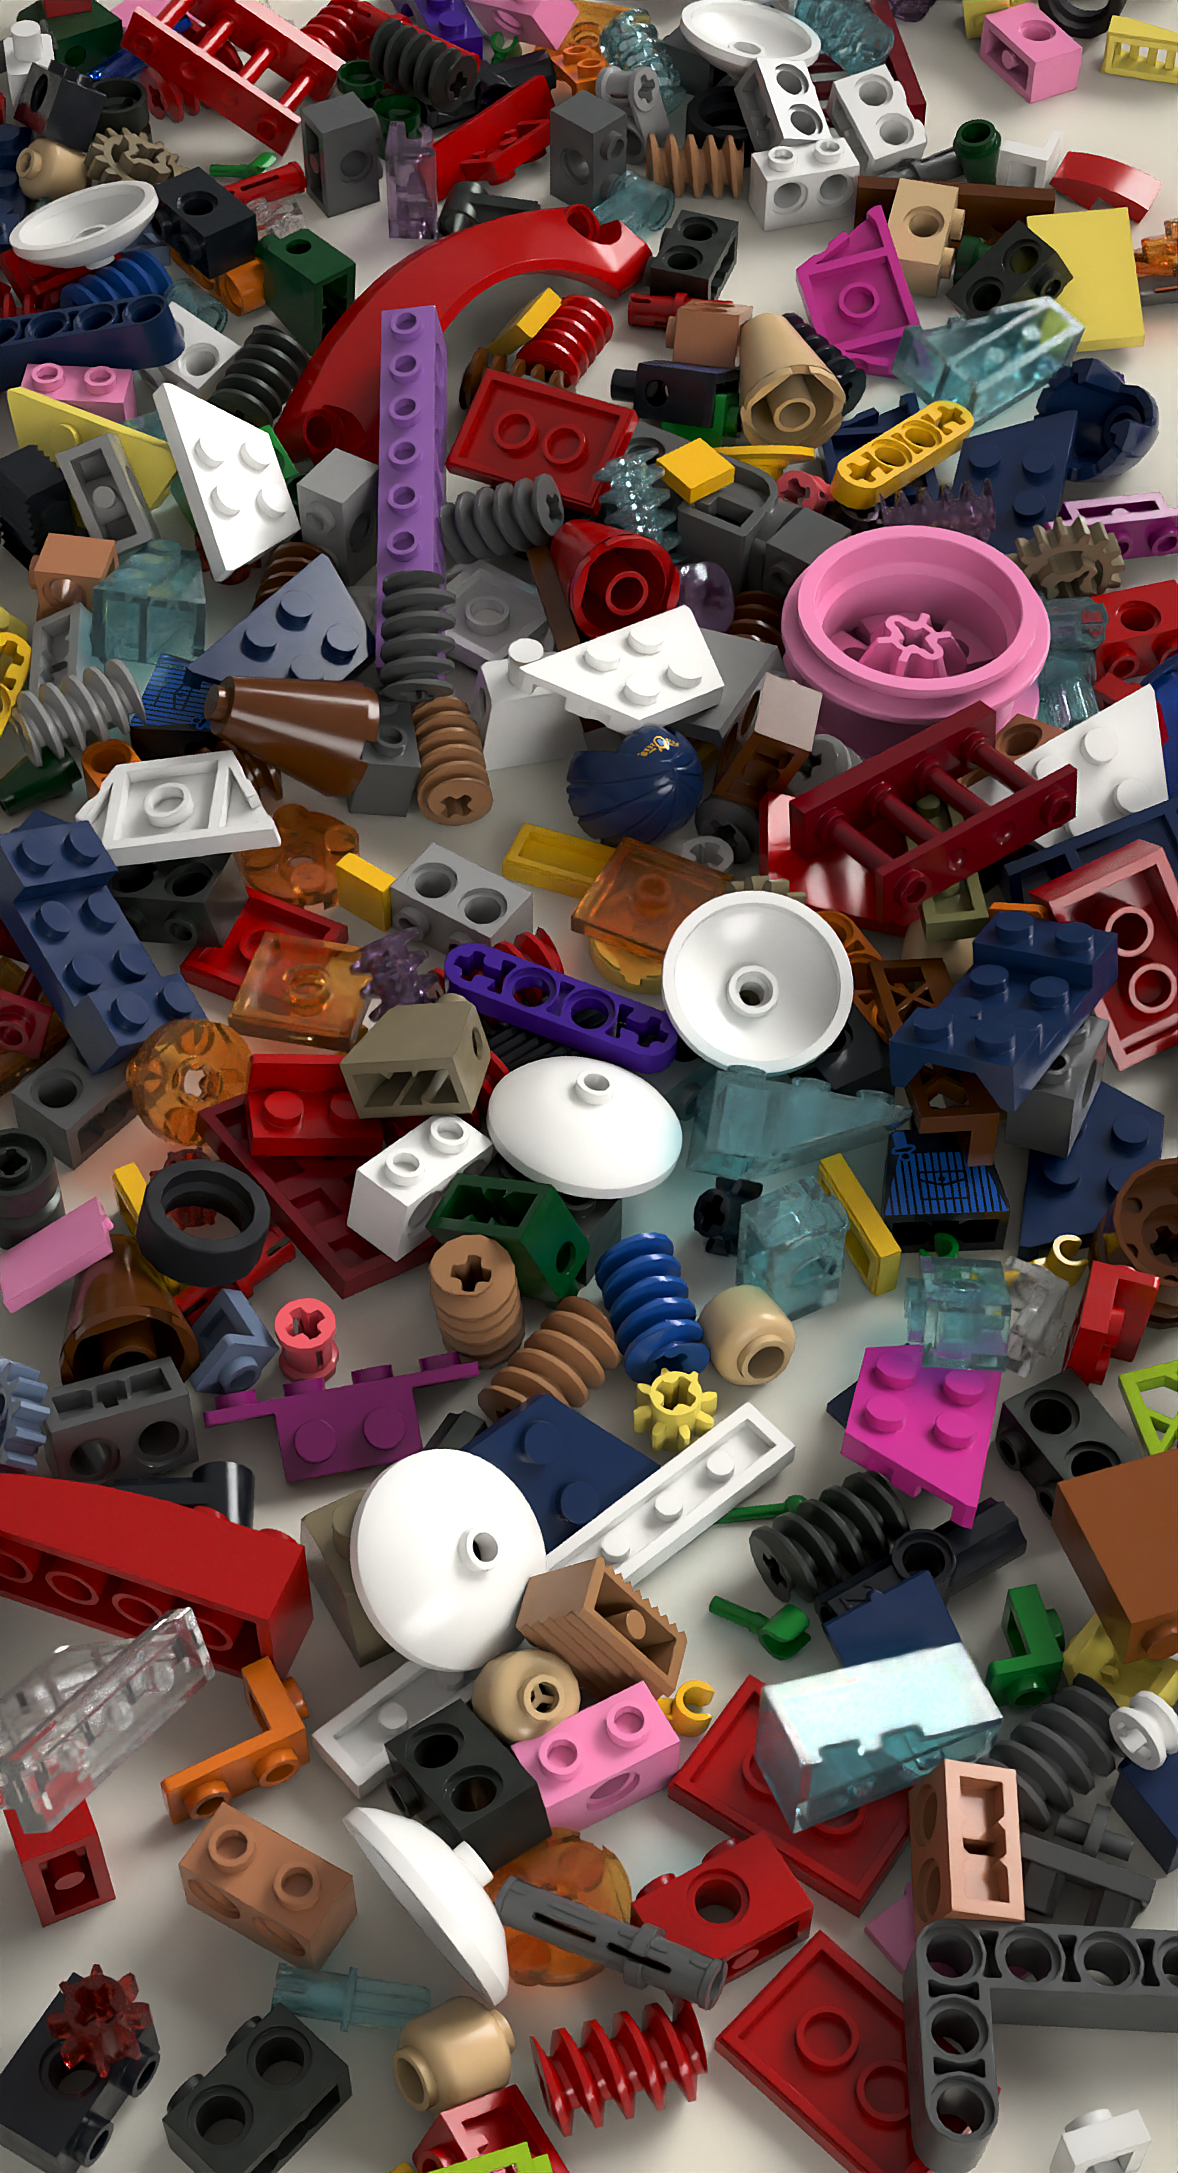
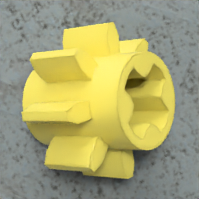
M662 1368L661 1375L654 1380L651 1386L643 1383L637 1385L636 1405L638 1408L633 1410V1431L637 1433L648 1431L652 1441L651 1452L655 1454L660 1450L681 1453L697 1441L698 1438H701L714 1428L712 1416L716 1414L717 1393L710 1391L702 1393L701 1386L698 1383V1373L695 1371L687 1374L679 1371L670 1372L667 1368Z

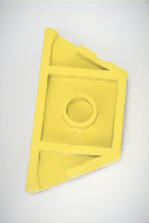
M21 386L8 389L7 400L19 449L28 445H38V450L44 451V456H50V461L56 462V466L60 468L55 454L105 433L117 434L150 512L155 508H159L171 491L168 487L179 473L168 442ZM72 496L76 525L87 530Z

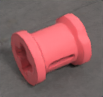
M791 470L784 473L776 481L778 497L786 498L795 504H798V498L806 495V489L810 490V498L802 500L801 506L807 507L823 515L828 501L835 502L830 492V484L825 483L822 478L812 476L804 471Z
M299 1298L288 1302L279 1310L275 1318V1335L282 1346L279 1356V1368L283 1376L290 1382L324 1377V1382H326L335 1374L336 1364L339 1360V1350L333 1340L336 1334V1317L332 1309L323 1301L313 1298ZM295 1319H297L298 1333L296 1334L294 1333L293 1325ZM320 1351L321 1358L320 1366L317 1365L316 1352Z

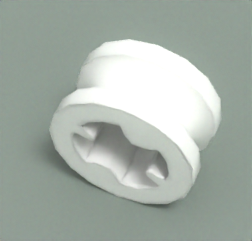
M698 836L687 841L680 851L681 865L679 867V875L684 887L691 892L701 895H713L726 889V884L731 882L733 875L732 865L734 858L730 845L721 838L714 836ZM705 862H709L708 868H704Z
M1145 1690L1138 1692L1131 1698L1129 1707H1120L1111 1714L1109 1725L1116 1743L1140 1767L1148 1770L1157 1769L1165 1762L1166 1753L1174 1754L1178 1752V1716L1162 1698L1153 1692Z

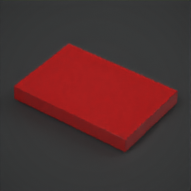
M487 368L444 465L451 474L495 487L504 482L510 483L514 487L516 481L521 478H528L534 483L536 476L546 473L551 475L556 482L561 494L563 507L597 517L637 426L639 417L633 409Z
M767 791L759 801V876H769L770 880H788L789 892H804L807 895L804 905L814 912L822 910L837 911L850 918L858 928L904 938L910 924L920 919L918 907L904 912L885 924L876 918L875 876L837 846H833L805 861L791 849L789 801L796 797ZM885 819L860 832L893 859L905 853L900 831Z
M749 1674L668 1785V1798L731 1838L739 1837L741 1841H744L764 1830L797 1880L852 1915L860 1918L910 1843L908 1792L922 1779Z
M819 1930L717 2036L714 2049L849 2173H933L932 2170L923 2165L916 2155L911 2139L903 2002L826 1934ZM943 2037L933 2038L937 2045L947 2053L961 2054ZM997 2085L999 2097L1001 2088ZM951 2114L938 2115L942 2124L954 2133L963 2135L971 2130L966 2122L958 2116Z

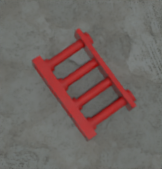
M171 0L156 18L138 6L132 14L120 44L127 51L282 157L287 152L301 123V117L294 113L307 96H310L317 102L329 99L337 84V71L341 65L346 63L257 0ZM187 12L211 28L197 46L173 30ZM227 40L251 56L238 73H235L213 58ZM267 68L291 83L290 87L278 101L254 86Z

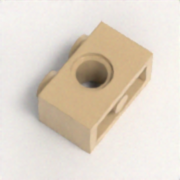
M904 178L899 180L887 225L910 294L936 298L941 278L950 279L955 249L949 247L951 239L960 241L965 220V210L957 209L959 187Z

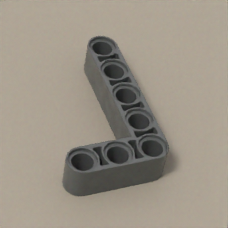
M941 1919L925 1926L915 1942L904 1972L902 1984L911 2139L914 2151L923 2165L935 2173H967L976 2167L997 2125L999 2114L992 2024L1178 2033V1987L1173 1985L1165 1976V1974L1178 1976V1931L967 1919ZM940 1962L947 1964L956 1971L959 1977L949 1978L935 1972L929 1963ZM1017 1966L1024 1968L1032 1973L1037 1981L1028 1982L1021 1980L1013 1975L1008 1967ZM1087 1970L1103 1973L1109 1977L1114 1986H1106L1096 1982L1090 1977ZM933 2038H951L961 2045L966 2054L955 2055L947 2053L937 2045ZM951 2114L958 2116L966 2122L972 2133L962 2135L950 2131L942 2124L938 2115Z

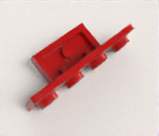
M534 75L413 157V166L429 203H436L445 198L451 187L460 181H488L490 186L505 183L516 175L514 169L521 164L534 162L547 154L546 147L550 145V110L556 106L544 75Z

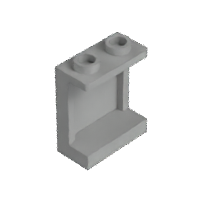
M699 627L725 685L718 705L673 722L668 726L678 730L683 736L713 743L720 753L724 735L765 673L780 678L789 679L778 646ZM618 732L621 740H624L627 737L626 735Z

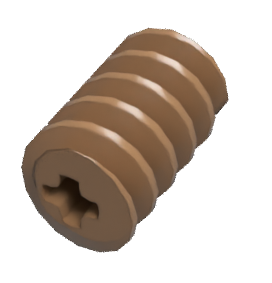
M648 134L646 146V189L648 184L652 183L657 198H663L668 184H672L676 198H682L687 184H691L695 198H702L706 185L710 184L715 199H721L726 185H730L734 199H740L743 192L744 141L741 149L737 150L733 136L727 135L722 148L717 149L713 135H707L702 149H698L694 135L688 134L682 149H680L674 134H668L663 148H659L655 134Z
M444 697L418 704L412 709L411 713L421 765L415 786L420 810L428 819L442 825H466L481 819L490 811L493 804V796L489 787L490 782L486 771L484 755L482 754L483 749L479 738L477 722L470 716L467 702L453 697Z
M462 1235L446 1242L434 1253L428 1266L431 1276L430 1294L447 1353L459 1352L461 1364L477 1361L479 1370L492 1369L507 1362L520 1349L525 1337V1315L520 1300L515 1265L509 1252L496 1240L482 1235Z
M577 1296L564 1297L557 1305V1311L550 1313L541 1323L540 1330L534 1331L524 1342V1349H518L508 1360V1366L501 1368L491 1379V1386L484 1387L477 1395L478 1405L487 1418L496 1423L535 1393H548L568 1407L581 1408L589 1400L588 1389H598L605 1381L604 1370L613 1371L621 1363V1353L613 1341V1328L609 1320L601 1310L587 1299Z

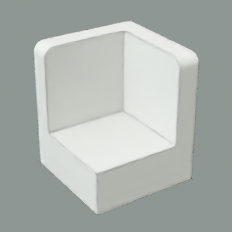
M1053 129L1044 148L1005 140L1000 150L996 185L1048 189L1050 186L1049 182L1058 169L1063 131Z

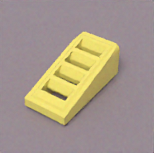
M1112 15L1107 32L1101 73L1178 85V67L1174 66L1176 52H1178V33L1132 18ZM1122 44L1131 45L1130 52L1122 50ZM1140 46L1149 48L1147 57L1139 55ZM1158 49L1167 50L1165 63L1156 60Z

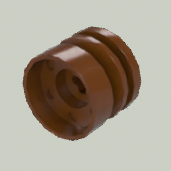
M1178 1157L1153 1160L1129 1176L1092 1233L1087 1260H1089V1271L1093 1260L1111 1265L1130 1266L1138 1272L1160 1278L1159 1292L1146 1327L1158 1330L1178 1327Z

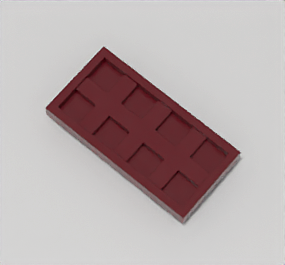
M244 1093L197 1111L196 1132L223 1163L247 1174L264 1191L271 1208L270 1217L342 1300L431 1261L434 1253L443 1246L432 1235L395 1262L347 1226L356 1170L373 1157L250 1156Z

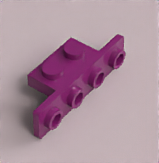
M1160 492L1063 502L1058 517L1062 518L1065 526H1071L1078 516H1084L1088 528L1097 521H1101L1107 533L1113 532L1115 534L1123 560L1178 553V508L1169 509ZM1047 522L1042 527L1045 531L1052 529L1054 522Z
M452 1352L418 1359L421 1372L394 1377L392 1365L389 1364L352 1371L353 1385L326 1389L324 1377L283 1384L285 1397L257 1402L255 1390L214 1397L216 1410L203 1412L205 1428L274 1416L286 1483L394 1463L423 1450L413 1389L475 1378L480 1375L477 1361L461 1364L459 1352Z

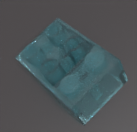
M729 1065L727 1072L718 1070L698 1094L685 1170L752 1181L818 1161L837 1153H844L883 1141L890 1133L900 1128L912 1118L913 1108L895 1105V1096L885 1092L859 1090L856 1092V1097L830 1092L831 1084L822 1080L797 1077L792 1079L791 1084L766 1080L767 1072L762 1069L745 1065Z

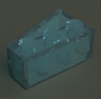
M1049 295L994 307L991 309L989 316L966 320L964 315L949 317L946 325L923 330L920 324L913 325L904 329L891 372L927 405L939 400H947L965 407L974 418V424L971 429L973 431L1047 385L1050 378H1057L1056 372L1064 366H1070L1085 327Z
M152 540L93 588L91 656L109 659L117 658L123 661L186 669L188 665L203 654L205 647L206 599L199 552L182 550V545L176 541Z
M961 1642L936 1648H924L910 1654L762 1687L754 1759L792 1833L795 1834L919 1783L944 1759L971 1762L988 1755L989 1751L997 1744L1003 1716Z

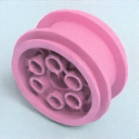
M905 525L868 530L852 535L828 548L799 575L789 589L781 616V633L786 649L782 660L789 679L796 681L802 686L823 693L815 735L828 734L842 741L846 747L854 750L858 756L868 760L979 700L996 711V734L1017 713L1037 720L1040 702L1037 677L1046 662L1051 638L1048 615L1040 597L1020 568L1003 553L985 542L956 531L929 526Z

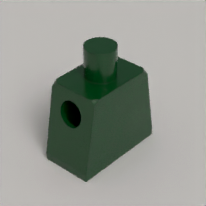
M40 0L21 10L17 15V22L30 20L40 23L41 20L45 19L50 26L49 32H53L58 44V49L53 50L55 61L75 68L80 73L87 75L127 61L125 48L120 46L124 36L122 19L95 0H91L92 11L46 18Z
M299 229L281 239L274 234H268L258 241L254 249L255 259L264 266L265 302L308 354L313 356L329 331L355 301L356 263L309 229Z
M457 1173L425 1226L427 1230L443 1245L462 1235H482L496 1240L509 1252L515 1265V1275L518 1280L520 1296L541 1299L549 1309L557 1310V1305L564 1297L577 1296L579 1282L576 1280V1276L589 1255L590 1243L552 1184Z

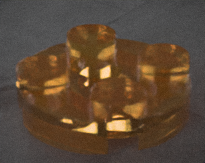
M287 804L279 807L272 819L281 838L280 846L241 851L242 871L247 880V887L303 909L304 906L316 905L322 902L324 910L337 906L339 900L335 864L349 852L360 857L358 833L354 828L347 826L339 819L320 812L308 811L302 805ZM296 858H310L314 862H302L297 867L291 866V861Z
M203 1018L175 1019L156 1029L146 1039L139 1050L138 1056L130 1061L126 1069V1082L132 1090L135 1109L144 1125L155 1136L174 1145L209 1146L195 1130L197 1111L245 1093L249 1059L252 1053L244 1039L231 1027ZM202 1069L204 1077L198 1083L202 1093L198 1097L194 1094L186 1093L184 1079L189 1070L198 1071Z
M552 1827L553 1835L493 1872L494 1878L483 1887L492 1903L495 1904L503 1883L509 1876L515 1875L522 1878L524 1882L547 1891H557L559 1896L582 1903L591 1909L630 1924L632 1891L629 1878L622 1863L604 1845H602V1850H600L593 1843L581 1840L580 1833L570 1829ZM503 1925L509 1978L517 1984L523 1986L539 1984L546 1987L569 1986L586 1981L606 1968L603 1965L574 1953L566 1952L557 1946Z

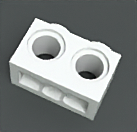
M885 64L834 81L826 112L839 137L845 138L860 163V176L873 177L896 169L900 162L909 158H915V161L920 160L927 146V134L922 122L914 119L906 104V95L901 83L893 80Z
M844 137L836 139L823 138L813 143L790 147L778 146L771 150L751 153L749 205L764 231L855 215L860 163Z
M172 301L169 307L185 342V349L176 360L167 365L137 370V372L149 386L156 390L162 383H171L207 402L242 347Z
M455 1114L433 1115L356 1170L347 1226L397 1262L432 1236L425 1226L456 1174L480 1175L490 1163L494 1148L492 1140Z

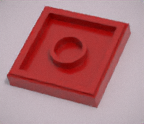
M245 886L249 899L222 948L195 946L179 966L180 973L187 983L288 1023L348 942V926Z

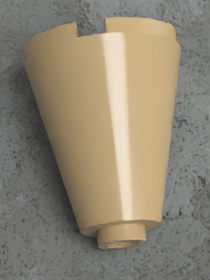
M764 313L750 319L742 328L739 338L740 423L744 435L752 446L786 445L816 449L825 444L842 424L843 417L841 413L844 404H846V395L841 383L785 317L776 313Z

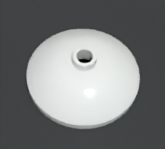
M699 0L687 5L682 11L680 19L681 32L689 45L710 64L727 72L730 77L736 80L742 78L756 57L805 61L806 66L809 67L818 59L821 48V41L818 35L807 24L785 12L754 2L743 0Z
M117 181L86 188L59 198L31 213L13 229L9 241L17 256L34 264L57 268L86 266L87 269H98L114 261L115 254L134 242L153 218L159 202L154 187L143 181Z
M740 891L725 894L706 902L694 910L677 928L664 956L661 972V991L665 1009L673 1027L682 1040L696 1054L707 1062L728 1072L752 1077H770L791 1073L807 1066L819 1058L833 1044L843 1029L850 1013L853 999V975L848 955L842 942L829 924L816 912L804 904L780 894L765 891ZM743 990L755 992L760 999V1004L755 1006L745 1004L741 1000L739 992Z
M559 1056L537 1060L518 1067L499 1081L491 1094L486 1116L487 1129L494 1146L502 1157L529 1179L537 1183L552 1184L556 1191L573 1196L593 1199H616L638 1195L653 1189L672 1173L678 1162L682 1147L683 1136L679 1120L663 1096L648 1082L631 1071L597 1059Z
M432 1449L408 1456L389 1466L372 1482L365 1492L354 1517L350 1539V1564L358 1598L368 1619L377 1632L404 1657L433 1670L443 1672L470 1671L484 1667L502 1653L512 1652L525 1639L515 1625L529 1578L547 1572L545 1546L540 1527L529 1503L516 1485L491 1463L470 1453L451 1449ZM473 1540L480 1550V1560L473 1552Z
M355 1807L342 1818L343 1823L373 1869L456 1972L487 2004L495 2007L507 1996L509 1969L505 1931L494 1904L483 1889L494 1878L488 1867L465 1841L452 1850L438 1835L415 1820L376 1808Z

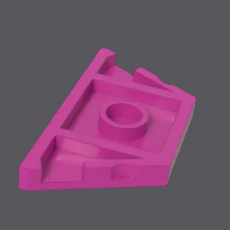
M874 206L867 212L864 222L849 234H846L844 231L829 242L824 252L813 255L796 269V283L809 324L816 330V333L825 337L830 345L841 350L842 356H847L854 361L856 369L864 370L865 374L925 384L935 382L936 370L882 206Z
M996 1339L866 1348L840 1454L866 1470L882 1474L889 1480L891 1485L913 1498L921 1492L922 1488L953 1506L950 1517L952 1522L961 1527L972 1529L978 1506L1008 1342Z

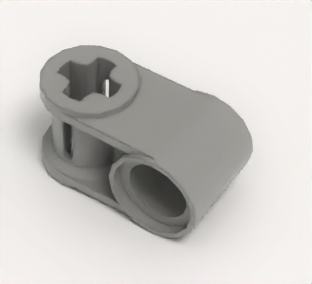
M617 66L602 68L596 79V96L627 113L626 163L630 165L639 164L646 158L648 134H655L659 146L671 132L670 121L666 115L660 93L658 76L651 67L647 66L637 67L634 71H622Z

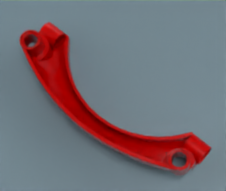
M584 204L507 215L444 236L408 255L389 268L343 313L311 357L289 396L273 431L292 463L311 460L313 465L316 466L334 448H338L379 465L381 311L435 305L441 329L444 333L458 313L477 295L507 278L531 274L561 276L579 281L615 300L644 277L647 261L650 256H653L646 242L636 236L619 219L600 225L591 209Z

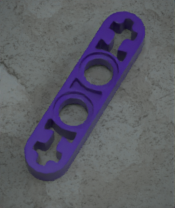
M462 944L452 949L446 956L444 963V986L446 993H455L463 996L475 1005L479 1013L640 1073H659L668 1068L675 1059L678 1033L673 1027L668 1014L659 1009L483 944ZM474 969L483 972V975H475L471 981L462 979V975L469 976ZM505 978L502 986V993H495V987L500 989L501 980ZM535 987L544 991L549 998L539 1006L527 1007L519 1004L513 998V995L522 988ZM594 1009L603 1013L607 1021L598 1028L585 1029L576 1025L572 1017L580 1010ZM618 1022L625 1023L626 1027H621L620 1037L615 1038L618 1029ZM648 1035H655L659 1038V1041H653L648 1048L638 1045V1041H644Z

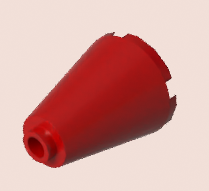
M585 519L568 521L555 532L550 544V553L574 622L592 640L675 609L679 600L680 575L668 552L655 540Z

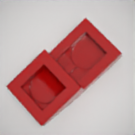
M1068 151L1049 185L1087 210H1090L1098 197L1114 208L1128 207L1129 217L1140 223L1150 209L1163 183L1119 161L1089 153Z

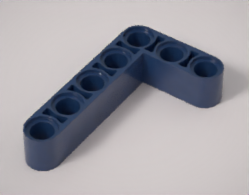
M148 294L0 319V392L21 386L27 364L53 363L61 366L79 367L106 366L135 371L160 367L173 362L183 353L185 342L167 300L158 294Z

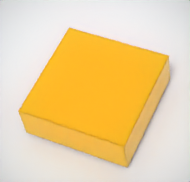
M701 438L656 459L655 475L689 504L734 483L735 467Z
M349 852L335 864L339 906L381 931L387 932L392 927L390 886L396 881V878Z

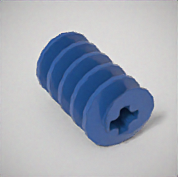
M137 250L129 254L128 258H121L113 262L111 267L105 266L97 270L95 275L89 274L79 279L78 284L70 283L63 287L60 294V307L63 309L148 294L163 296L169 305L172 301L177 302V295L172 279L163 264L149 252Z
M656 1232L640 1233L623 1239L610 1247L600 1257L595 1268V1280L597 1286L602 1291L603 1305L609 1312V1321L616 1334L617 1347L623 1355L625 1372L632 1381L650 1386L661 1375L662 1368H667L670 1372L679 1371L690 1374L695 1371L699 1374L710 1361V1349L704 1343H701L704 1336L703 1328L694 1321L696 1319V1308L687 1299L689 1288L687 1283L680 1277L681 1266L679 1261L673 1256V1243L666 1235Z

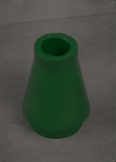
M975 119L962 124L958 128L956 137L953 140V150L967 183L996 185L1001 135L994 125L987 120Z
M44 746L41 748L42 766L35 767L26 755L0 779V807L8 816L21 809L73 791L72 784L82 779V775L65 746L64 758L58 759L48 746Z

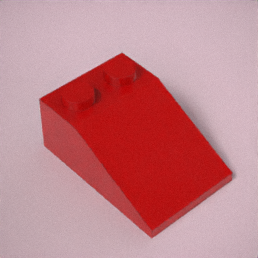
M1137 839L1029 891L1028 895L1032 904L1045 906L1048 910L1050 921L1061 923L1080 922L1090 925L1093 929L1118 933V978L1089 1014L1090 1016L1110 1020L1106 1051L1118 1071H1122L1178 1044V883L1163 847Z

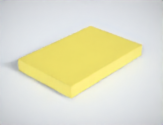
M1128 207L1027 216L1026 226L1058 253L1074 277L1064 287L1061 294L1055 300L1049 302L1036 315L1041 355L1144 346L1145 331Z

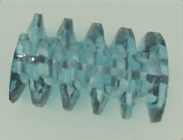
M858 0L797 1L795 18L801 20L814 30L821 41L820 49L850 75L881 66L888 58L894 45L895 36L893 29L882 22L874 13H871L867 7L860 4Z
M634 8L622 12L604 27L599 36L598 46L603 56L606 57V61L611 66L619 67L622 71H634L635 68L640 66L651 67L658 76L661 97L666 115H668L680 106L685 99L687 90L679 86L681 77L678 71L673 69L674 63L670 55L665 53L666 47L663 41L658 39L659 33L655 25L650 24L651 17L648 11L643 8Z
M658 447L636 451L606 461V466L592 475L594 481L608 482L612 486V488L598 497L599 503L617 505L618 510L604 519L605 525L619 526L625 531L655 540L665 548L673 564L686 560L685 554L669 553L671 549L682 542L681 534L679 532L663 531L664 528L677 519L675 511L657 508L671 497L669 489L652 487L653 483L665 475L664 468L662 466L646 465L647 461L659 453Z

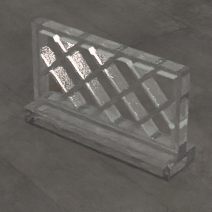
M192 1607L167 1610L137 1638L60 1646L0 1698V1810L15 1809L24 1834L50 1832L216 1675Z

